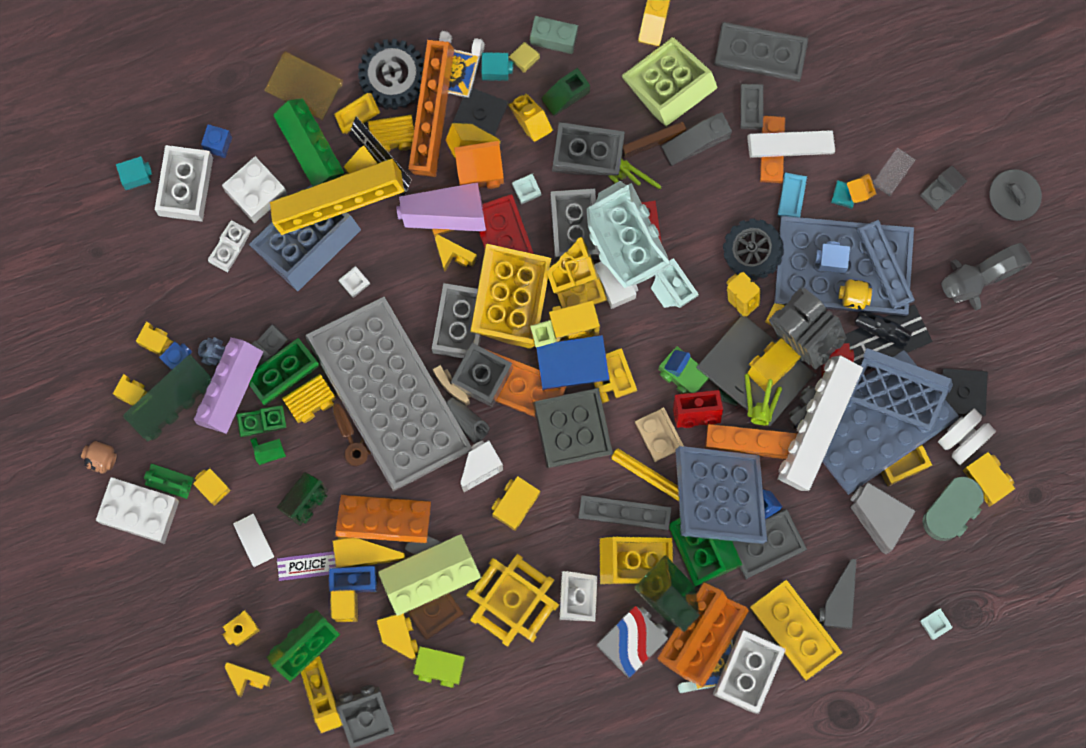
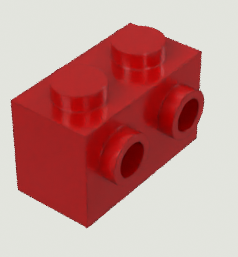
M719 390L675 395L673 412L676 428H692L698 425L708 426V424L715 425L721 423L723 406Z

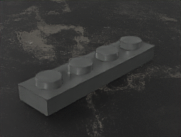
M582 495L579 519L668 531L671 507Z

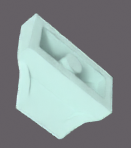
M674 258L670 260V265L655 275V280L651 287L664 308L669 306L680 308L699 295Z

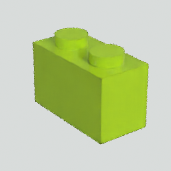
M420 647L414 675H418V680L431 683L432 679L440 680V685L453 688L454 684L459 685L465 657Z

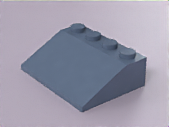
M346 212L283 235L271 223L249 245L286 282L299 291L361 229L351 215Z

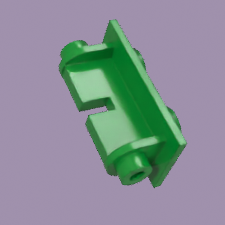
M151 463L144 479L146 480V486L188 499L194 477Z

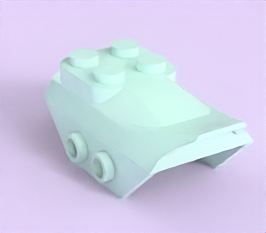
M619 181L598 193L595 204L586 208L588 228L591 232L589 237L600 251L599 258L601 262L607 266L624 288L633 286L667 268L670 265V261L658 237L659 231L654 224H651L648 218L650 213L647 207L641 203L632 183L626 185Z

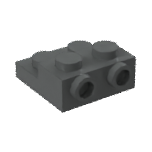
M373 685L365 686L360 690L361 693L353 696L352 693H345L339 696L338 701H335L351 748L395 733L379 686L375 688Z

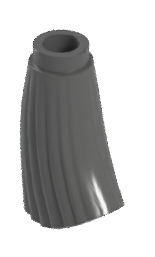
M453 397L446 403L462 431L474 444L480 442L490 430L488 424L461 401Z

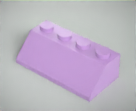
M230 338L220 363L216 367L211 383L207 387L202 403L198 407L194 418L196 424L227 434L263 351L243 340Z

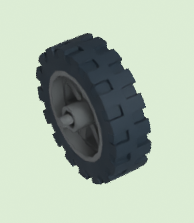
M756 219L743 220L739 222V225H734L731 228L730 234L727 233L725 237L726 242L723 243L724 258L737 275L744 272L752 280H758L760 277L766 278L768 277L767 274L770 272L774 273L777 270L776 267L782 262V255L784 256L783 241L777 230L770 223L768 224L761 219L760 221ZM756 234L762 235L764 238L756 244ZM751 235L750 242L747 243L745 240H743L747 236ZM766 241L769 242V249L759 248ZM742 243L746 246V249L738 251V246ZM749 253L745 263L740 260V255ZM766 253V258L761 261L759 255ZM752 257H756L758 263L749 264Z

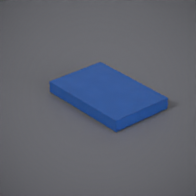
M603 335L560 341L536 347L542 390L609 381Z

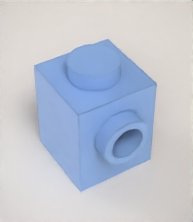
M834 241L823 244L821 249L816 252L815 263H819L818 270L845 273L848 269L850 247L840 246L839 242Z

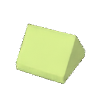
M551 320L530 326L536 347L557 342Z

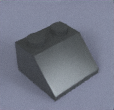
M472 343L451 383L472 398L493 407L513 370V365L511 362Z

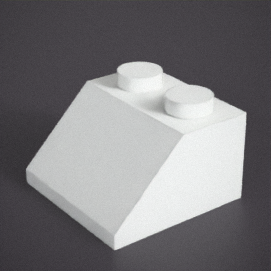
M480 441L471 447L472 451L468 454L461 480L463 492L503 471V464L489 441L486 443Z

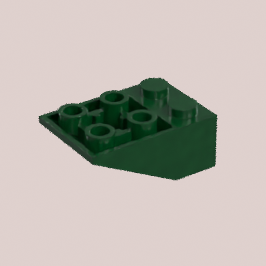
M304 472L277 508L299 526L302 523L307 524L314 515L313 509L317 505L321 506L327 499L328 495L326 493L328 490L322 481Z

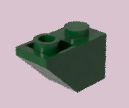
M576 68L561 78L541 100L554 117L589 94L590 84L580 70Z

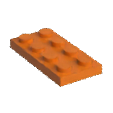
M489 351L511 362L513 365V370L495 402L535 417L532 402L564 395L566 387L542 390L540 370Z
M341 495L336 536L427 543L431 502Z

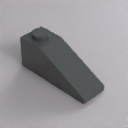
M721 112L702 121L664 144L661 148L670 165L673 166L730 139L732 130Z
M851 559L847 563L824 602L823 608L819 609V621H822V627L852 628L856 559Z

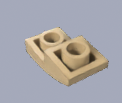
M441 365L433 369V373L439 383L452 397H455L466 406L470 404L468 398L471 396L455 385L450 384L452 377L448 369L443 371Z

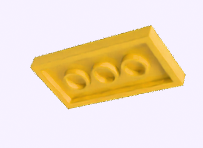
M787 580L750 607L778 646L785 649V655L805 681L842 654V651Z

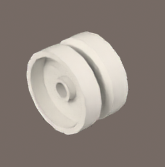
M975 408L964 418L961 417L947 430L948 433L938 441L945 450L951 449L957 442L960 444L952 453V458L959 465L996 432L989 423L983 424L977 431L974 429L982 419L981 414Z

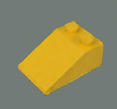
M600 538V584L673 583L672 538Z

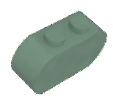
M967 477L955 478L948 484L923 515V527L930 537L939 541H947L956 535L960 537L968 528L965 525L970 518L974 520L982 510L979 506L983 503L984 497L979 484Z

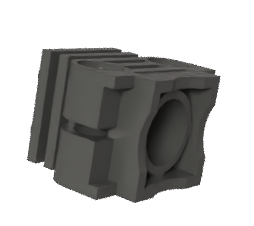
M799 288L792 295L789 303L769 319L776 332L777 339L780 340L782 338L801 356L800 361L803 362L805 360L815 370L820 365L825 364L829 356L836 349L841 348L847 339L839 318L836 315L833 316L831 311L827 312L824 304L805 288Z

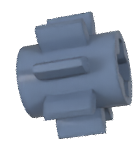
M215 337L203 340L198 348L199 356L203 357L201 362L209 366L220 363L225 351V347L221 346L223 341Z

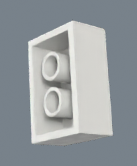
M165 145L155 211L159 216L203 222L213 161L210 151Z
M110 478L96 521L100 524L165 544L179 500L172 496Z
M744 630L739 631L712 695L752 713H759L785 649Z

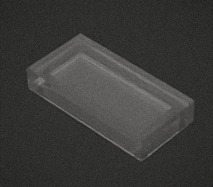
M897 148L874 180L873 185L888 196H891L915 162V159Z

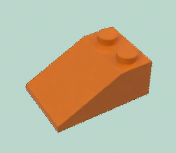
M499 141L454 148L460 186L478 182L479 188L487 186L488 189L500 187V184H504Z

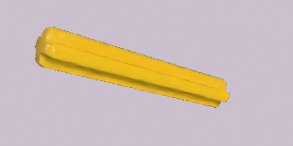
M616 449L611 457L612 460L679 501V490L676 484L622 450Z

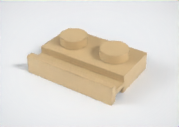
M664 407L635 421V425L654 462L675 453L676 448L679 446L684 447Z

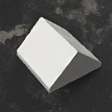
M562 571L560 620L595 621L597 576Z

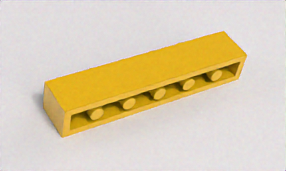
M390 159L270 202L272 223L283 235L404 192L401 170L395 161Z

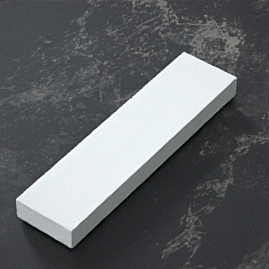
M833 131L749 134L747 136L750 157L835 153Z

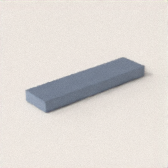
M879 220L859 227L857 231L893 310L914 302L915 299Z

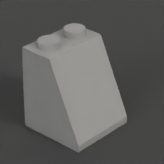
M869 483L864 487L859 486L850 499L853 502L850 508L881 552L884 554L891 552L915 511Z

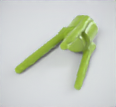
M622 158L619 175H609V178L614 183L619 182L618 178L623 180L627 176L634 183L640 185L641 182L630 173L632 171L657 189H661V185Z
M745 374L748 402L747 416L751 417V422L754 424L768 425L772 420V414L782 387L777 388L769 408L768 402L773 380L769 379L763 403H756V406L753 407L749 374Z

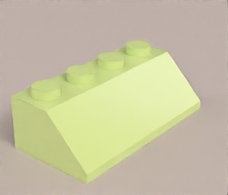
M461 534L378 571L397 616L481 578Z

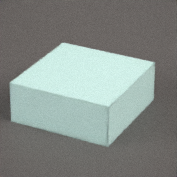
M533 174L512 182L521 204L541 196V191Z
M941 609L936 610L920 621L932 640L953 628Z

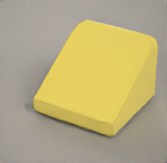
M524 42L509 56V59L513 60V63L524 73L540 59V54Z

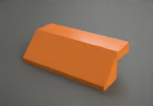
M703 583L659 655L658 660L684 679L704 687L749 610L747 607L728 599L722 590Z

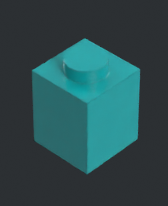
M482 53V80L508 81V74H513V60H509L508 53Z
M142 157L116 164L122 186L125 190L151 183L149 175H152L149 162L145 163Z

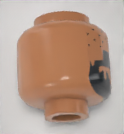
M94 441L90 446L84 447L81 458L84 459L85 468L103 474L107 470H112L117 454L114 453L112 446Z

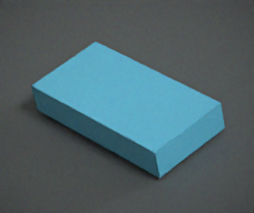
M785 173L777 217L800 218L807 176Z

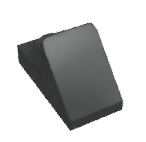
M951 166L941 173L937 180L920 196L937 211L967 180Z

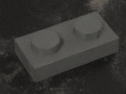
M741 84L740 129H763V84Z

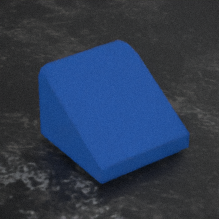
M675 350L664 369L677 377L680 376L690 360V354Z
M763 490L766 519L779 511L783 506L771 491Z

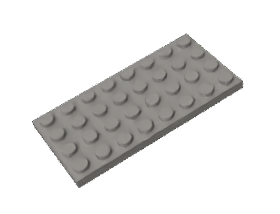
M385 297L306 335V340L393 491L472 450L469 441Z

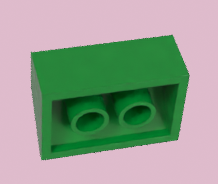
M297 338L256 368L249 386L265 406L306 375L310 374L319 364L301 340Z
M681 518L669 524V529L695 587L727 574L743 565L732 541L682 536Z
M316 610L307 615L304 622L298 628L290 631L287 638L281 644L273 647L266 658L280 674L291 682L340 634Z

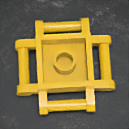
M519 554L514 557L508 567L492 558L489 562L490 566L476 586L466 594L480 605L470 621L475 624L479 623L500 638L507 647L518 632L531 642H534L537 637L535 636L551 612L559 606L558 603L545 595L555 579L543 575L522 560L523 557ZM518 567L542 584L541 588H536L515 573L514 570ZM497 570L500 571L502 575L485 599L482 598L480 594ZM541 600L546 605L527 630L523 627V624ZM488 610L512 627V629L507 633L483 616L484 612Z

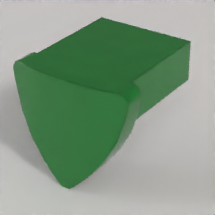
M257 437L250 439L255 459L259 465L286 457L280 439L259 445Z

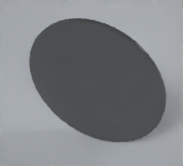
M1016 169L1004 171L993 180L990 186L989 197L993 208L999 215L1008 220L1021 221L1028 219L1040 207L1042 200L1040 186L1035 178L1027 172Z

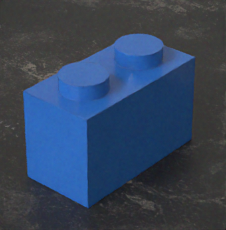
M375 566L330 568L329 591L354 590L356 593L377 592V572Z

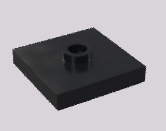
M472 88L469 98L463 97L453 123L473 124L485 132L496 136L509 102Z
M943 368L942 376L951 378L953 383L950 393L948 392L945 399L958 415H967L975 408L982 417H985L988 372Z

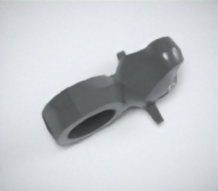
M1022 243L1012 245L976 266L962 265L958 260H953L950 262L953 272L942 281L941 286L946 296L952 298L955 303L969 300L974 310L981 309L979 295L985 286L1018 273L1032 264V260L1028 250Z

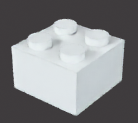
M256 156L222 185L225 192L253 223L257 222L271 209L270 202L287 195L282 184Z

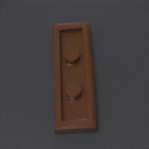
M679 122L625 144L622 148V155L624 159H627L671 141L686 132V127L683 122Z

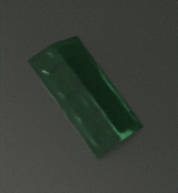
M189 354L122 416L147 442L149 440L153 441L162 434V428L167 424H173L179 418L178 414L183 409L187 410L196 402L195 398L198 395L206 393L212 378Z

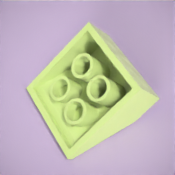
M674 37L622 75L626 83L650 112L666 127L717 89L712 71Z

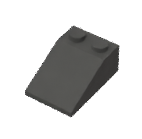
M559 122L552 172L573 175H619L625 132Z

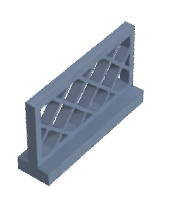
M866 348L863 355L864 360L861 364L863 370L849 401L932 432L948 392L950 393L953 386L952 379ZM866 367L876 368L879 376L866 381L864 376ZM895 375L900 383L887 388L883 378ZM881 379L885 390L873 395L868 384ZM912 382L918 384L921 391L908 396L904 386ZM864 386L867 387L870 393L869 397L862 400L854 397L857 389ZM902 387L906 398L893 402L889 392ZM933 390L941 392L939 401L930 404L926 393ZM887 393L891 404L885 407L877 406L875 398ZM923 395L927 406L915 410L911 400ZM908 401L913 412L906 415L899 414L896 406ZM929 409L932 414L929 425L920 422L917 414Z

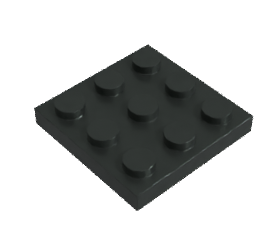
M599 388L532 402L546 468L613 454Z

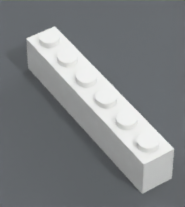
M842 356L831 357L826 362L823 378L817 382L815 396L806 407L807 414L797 427L798 434L795 440L789 445L788 457L779 468L780 475L778 479L800 491L810 490L863 370V367Z

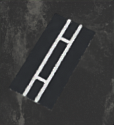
M356 116L349 133L351 139L359 148L365 146L377 164L393 159ZM395 161L401 170L404 192L399 194L405 196L412 179Z
M914 304L909 306V314L907 316L888 315L884 317L912 332L907 346L886 341L861 328L845 334L847 339L844 343H849L850 350L853 349L854 363L861 366L866 348L894 357L903 350L909 353L933 341ZM867 366L865 371L872 369L873 367Z

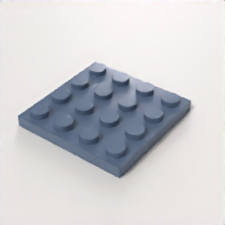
M683 446L676 448L682 536L765 543L767 535L760 455Z

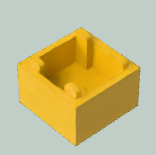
M582 299L578 305L562 309L561 306L553 307V311L549 312V320L552 322L557 342L599 335L600 325L593 301L588 302L587 299Z

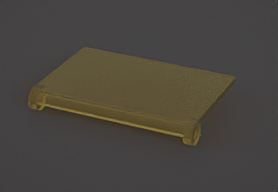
M285 51L265 91L286 102L303 98L312 115L323 120L338 89L342 86L343 80Z

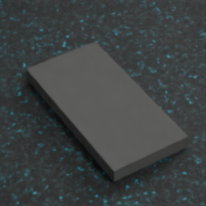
M722 22L714 65L800 82L808 38Z

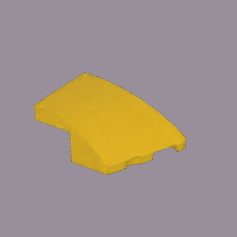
M580 237L560 257L558 262L547 271L553 292L558 294L562 308L578 305L582 299H587L588 302L593 301L594 305L607 301L594 262L583 237Z

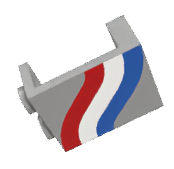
M635 606L597 644V647L628 678L668 640L666 636L668 632L659 623L655 625L649 619L651 615L643 607L639 609Z

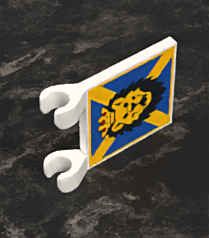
M442 31L439 41L451 43L452 36L449 32ZM474 39L472 53L454 50L449 94L469 98L479 60L485 47L481 39Z

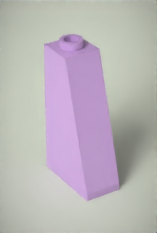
M478 182L399 197L400 206H396L398 219H403L404 226L407 228L486 231Z

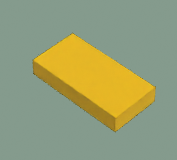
M366 93L334 115L342 133L347 134L350 132L356 116L364 123L380 112L372 94Z

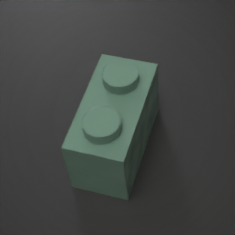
M535 16L530 35V45L573 54L578 34V25Z

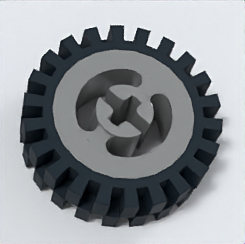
M386 39L383 40V44L375 43L373 49L369 47L366 50L367 54H363L361 58L362 63H359L358 77L363 93H371L378 107L381 105L389 110V107H393V110H398L399 106L406 108L408 103H415V98H419L424 59L421 57V53L418 50L416 51L412 44L407 45L406 41L403 40L400 43L397 39H392V42H388ZM398 63H402L408 69V76L404 82L401 67ZM382 66L385 83L390 87L382 85L377 79L378 72ZM394 71L395 77L391 78L390 72Z

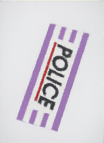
M334 551L277 558L279 581L329 575V569L336 568Z

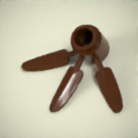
M335 403L333 410L342 436L344 438L347 437L350 444L344 451V459L350 466H360L366 461L368 454L372 453L364 446L365 441L363 438L360 443L353 442L351 435L354 434V430L342 406ZM354 450H358L361 453V456L357 459L352 456Z

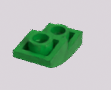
M283 406L263 408L259 411L236 415L240 437L286 428Z

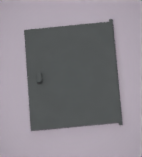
M740 314L741 317L696 368L748 410L745 374L751 368L749 363L757 355L762 357L765 354L763 350L772 341L775 344L777 341L749 318L743 317ZM800 360L771 387L768 402L769 408L777 388L782 387V391L773 411L772 420L766 425L767 427L772 425L811 377L817 375ZM750 378L753 407H755L756 403H763L765 391Z

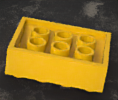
M486 244L470 332L511 345L530 349L534 347L535 342L530 326L541 321L548 281L547 271L550 269L551 258Z

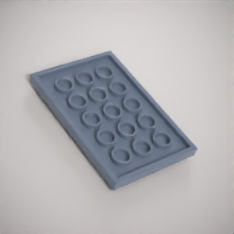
M781 216L779 235L784 244V256L782 255V262L777 266L774 303L787 305L792 295L799 288H805L815 295L824 304L826 309L856 312L867 311L902 316L909 314V304L893 310L857 231L859 227L867 225V223ZM881 225L910 288L914 228ZM834 241L839 242L840 246L850 247L848 269L845 273L818 270L819 263H815L816 252L821 249L823 244ZM849 279L865 281L868 283L869 288H872L870 305H866L863 310L846 308L842 304V299H838L840 286H844L845 282Z
M904 350L893 357L917 366ZM875 369L865 376L866 381L879 376ZM895 375L883 378L887 388L900 383ZM881 379L868 384L873 395L885 390ZM914 382L904 386L908 396L921 391L919 385ZM864 386L857 389L854 397L862 400L869 397L870 393L867 387ZM902 387L889 392L893 402L906 398ZM933 390L926 393L929 403L932 404L939 401L941 394ZM887 393L875 398L877 406L885 407L891 404ZM923 395L911 400L915 410L927 406ZM945 400L931 432L849 401L822 462L849 495L858 489L859 486H862L957 421L959 416ZM908 401L896 406L899 414L906 415L913 412ZM929 409L917 414L920 422L929 425L932 418Z

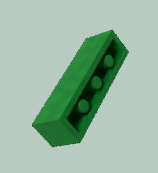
M303 98L287 101L273 114L313 187L339 178L344 174L339 161Z

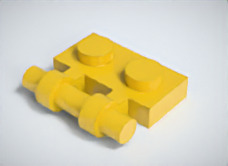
M622 348L606 354L610 383L606 385L603 382L594 383L595 389L599 388L602 404L610 401L607 392L613 391L615 398H619L637 391Z

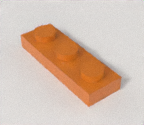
M763 116L762 133L785 132V117ZM784 156L761 157L760 182H783Z

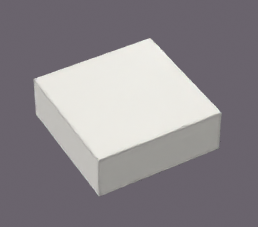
M356 266L339 279V282L353 298L370 285V282Z

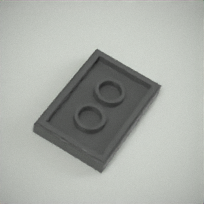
M787 509L765 519L767 535L765 543L732 541L743 564L740 566V569L745 579L807 550Z

